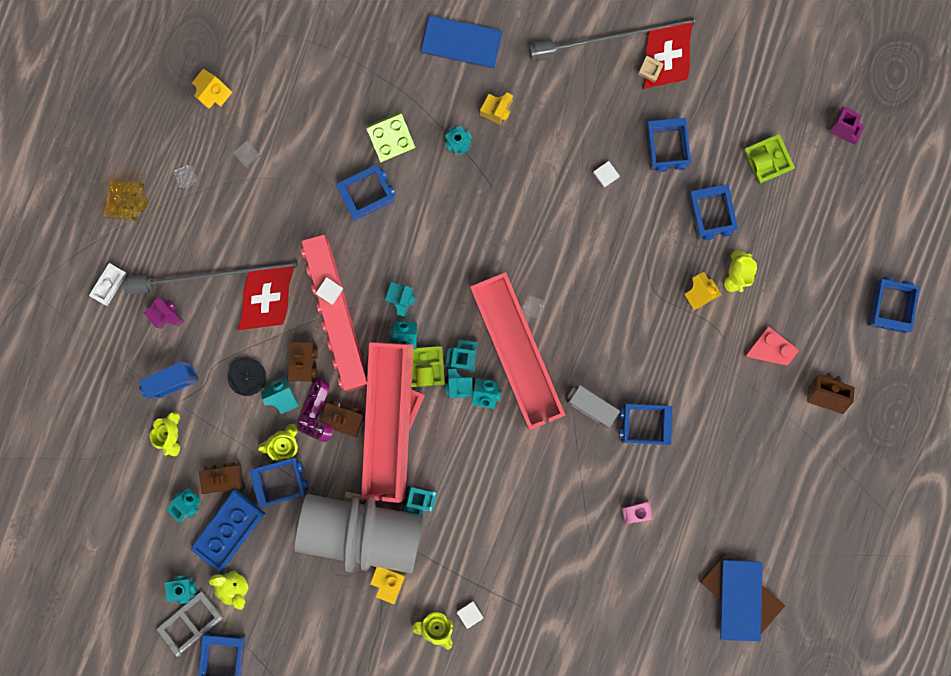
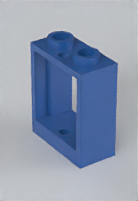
M686 118L648 121L646 124L650 169L656 170V172H665L669 168H675V170L686 169L691 163ZM679 130L682 160L656 163L653 133Z
M377 164L336 184L354 222L395 202L393 196L396 193L392 185H387L385 179L388 177L384 169H379ZM376 173L387 196L357 210L346 188Z
M729 184L695 190L688 194L697 239L703 238V241L714 239L715 235L727 237L733 235V232L738 229ZM723 196L729 226L704 230L698 201Z
M883 277V279L876 281L868 326L905 334L912 332L920 287L914 286V283L910 281L895 282V279L890 277ZM884 288L908 293L903 322L879 317Z
M182 361L139 380L141 384L139 389L143 397L146 396L147 399L158 400L199 380L192 364Z
M624 404V408H620V419H623V427L619 429V439H622V443L671 445L673 406ZM630 410L662 411L661 440L629 438Z
M298 457L249 470L259 508L307 495V490H309L307 480H303L302 472L304 467L302 461H298ZM292 464L300 492L269 500L262 472Z
M219 633L204 634L202 638L199 676H210L208 675L211 644L237 647L235 676H242L246 636Z

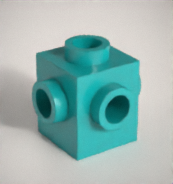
M462 126L450 128L446 132V142H444L449 152L452 151L455 156L469 151L471 147L470 140L472 139L467 129L464 130ZM461 137L460 141H456L455 139Z
M394 322V328L390 329V341L399 344H414L413 349H416L417 322Z
M476 378L472 405L495 409L496 401L500 402L502 391L498 390L499 382Z
M187 488L182 493L180 491L171 498L172 502L166 511L176 521L181 523L188 516L192 518L199 511L197 507L202 501Z
M186 574L174 576V580L165 582L167 602L177 601V604L188 603L189 599L195 597L197 585L195 581L193 582V577L186 578Z

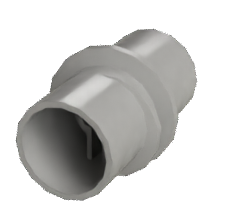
M307 494L299 518L295 552L344 561L346 572H353L356 565L360 564L363 571H367L370 566L413 574L423 515L376 507L374 496H369L364 504H360L359 496L355 495L348 502Z

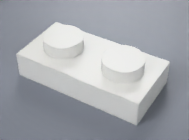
M109 263L89 296L108 306L127 273Z

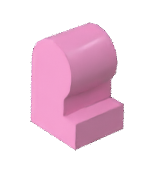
M649 501L622 508L625 524L653 519Z

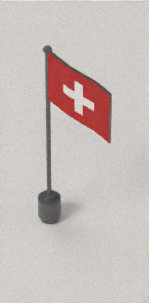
M692 17L691 20L559 46L555 42L553 43L551 39L534 42L533 45H529V54L531 60L542 61L554 58L558 49L649 32L646 56L663 63V67L655 83L645 78L643 89L687 81L689 75L690 37L692 26L696 23V19Z
M294 261V263L152 281V278L148 277L147 274L134 275L123 279V289L125 294L150 293V289H153L154 284L249 272L243 293L242 317L237 331L283 325L286 319L289 286L294 267H298V262Z

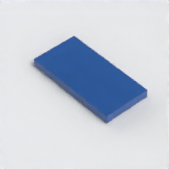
M429 15L421 53L494 69L503 31Z
M235 489L190 549L221 573L266 513Z
M722 560L720 639L761 642L762 562Z

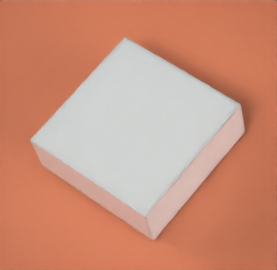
M609 161L593 172L603 188L620 177Z
M326 277L316 295L333 305L343 288Z
M474 601L457 611L467 629L484 618Z

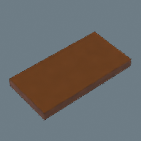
M726 553L723 554L700 581L720 601L722 560H733ZM762 586L761 634L785 607L764 586Z

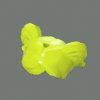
M736 250L731 254L732 261L729 268V277L724 280L726 291L743 292V287L753 284L757 263L751 258L752 254H746L740 250Z
M177 412L168 414L166 418L156 419L153 422L154 429L150 431L149 435L151 444L154 447L163 449L164 455L169 454L174 457L180 451V445L176 443L178 439L177 424L180 419V414Z
M289 424L285 431H278L271 435L267 441L258 445V450L262 453H267L271 459L277 462L292 458L298 449L295 439L298 432L297 426Z
M230 571L224 575H214L210 578L209 584L214 586L215 595L223 604L233 605L238 610L244 608V597L248 591V583L242 575H239L236 571Z
M433 612L423 622H415L413 624V632L418 635L422 634L426 641L434 645H441L447 650L452 648L453 642L450 637L453 631V623L444 614Z

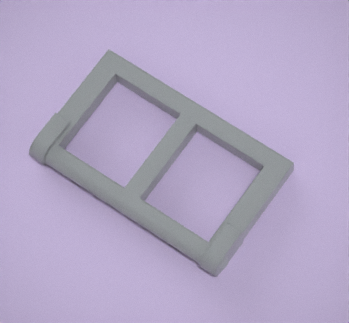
M201 591L156 630L169 645L173 653L179 657L224 617L206 594ZM201 599L215 618L199 631L185 612ZM181 616L194 633V636L179 648L165 629Z

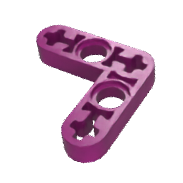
M317 379L312 385L299 418L297 429L314 439L327 442L332 436V426L317 420L327 396L329 383L322 379Z

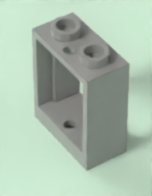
M582 386L573 387L566 397L569 399L567 404L605 428H610L620 412Z

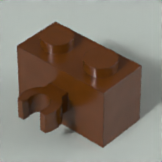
M289 342L288 381L314 382V378H317V367H314L315 359H318V347H315L314 343Z
M829 372L825 377L817 375L808 387L807 402L844 414L854 402L855 387L840 382V376H837L834 380L831 379Z
M332 401L331 404L326 403L320 421L331 425L333 430L358 437L365 415L361 414L362 410L353 407L347 410L342 408L343 404Z
M235 462L224 463L223 468L217 469L216 465L205 466L204 471H199L201 493L209 494L244 488L241 465L235 466Z

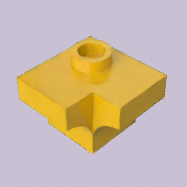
M202 69L192 82L196 87L194 97L208 109L214 103L221 107L232 94V91L216 76L205 69Z
M508 92L502 97L488 94L480 110V116L501 125L503 120H507L511 112L508 109L513 101V95Z
M705 272L692 278L693 287L689 292L685 293L694 310L722 295L713 279H708Z
M377 567L370 584L379 588L376 598L395 604L406 574L400 571Z

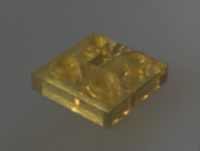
M111 180L103 217L137 221L138 212L145 211L148 206V200L142 194L144 184L132 181Z

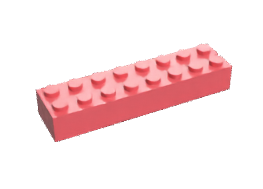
M321 235L302 241L303 247H300L303 258L308 261L306 271L314 282L311 284L313 294L316 295L326 277L342 287L332 249L326 236ZM342 290L333 305L316 295L319 300L316 303L318 312L324 317V321H321L322 327L330 338L327 340L329 350L334 352L335 358H332L335 370H339L340 376L337 377L340 388L351 392L367 387L368 375L344 291Z
M502 273L471 286L470 290L528 430L546 424L545 419L551 422L566 416L507 273Z
M369 343L361 499L367 500L369 496H374V499L377 501L382 499V501L398 503L406 499L414 344Z

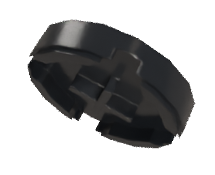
M242 358L230 367L228 383L235 393L242 396H252L264 388L266 371L259 361L251 358Z

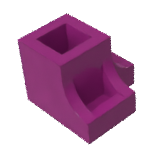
M842 106L829 132L855 145L864 129V126L859 122L862 115Z
M161 297L154 300L152 306L144 312L152 324L159 329L169 323L179 327L184 322L175 311L177 307L174 303Z

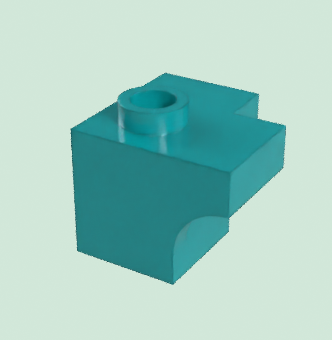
M391 282L385 301L396 306L397 315L405 318L409 305L413 306L416 295L413 294V288Z
M459 340L456 348H448L445 367L474 371L479 343Z
M448 369L449 383H445L446 395H449L450 399L473 398L472 378H463L458 375L456 369Z
M287 375L270 382V387L261 391L264 405L277 407L280 414L298 407L297 397L290 381H288Z
M408 486L402 512L422 515L426 510L433 511L437 492Z

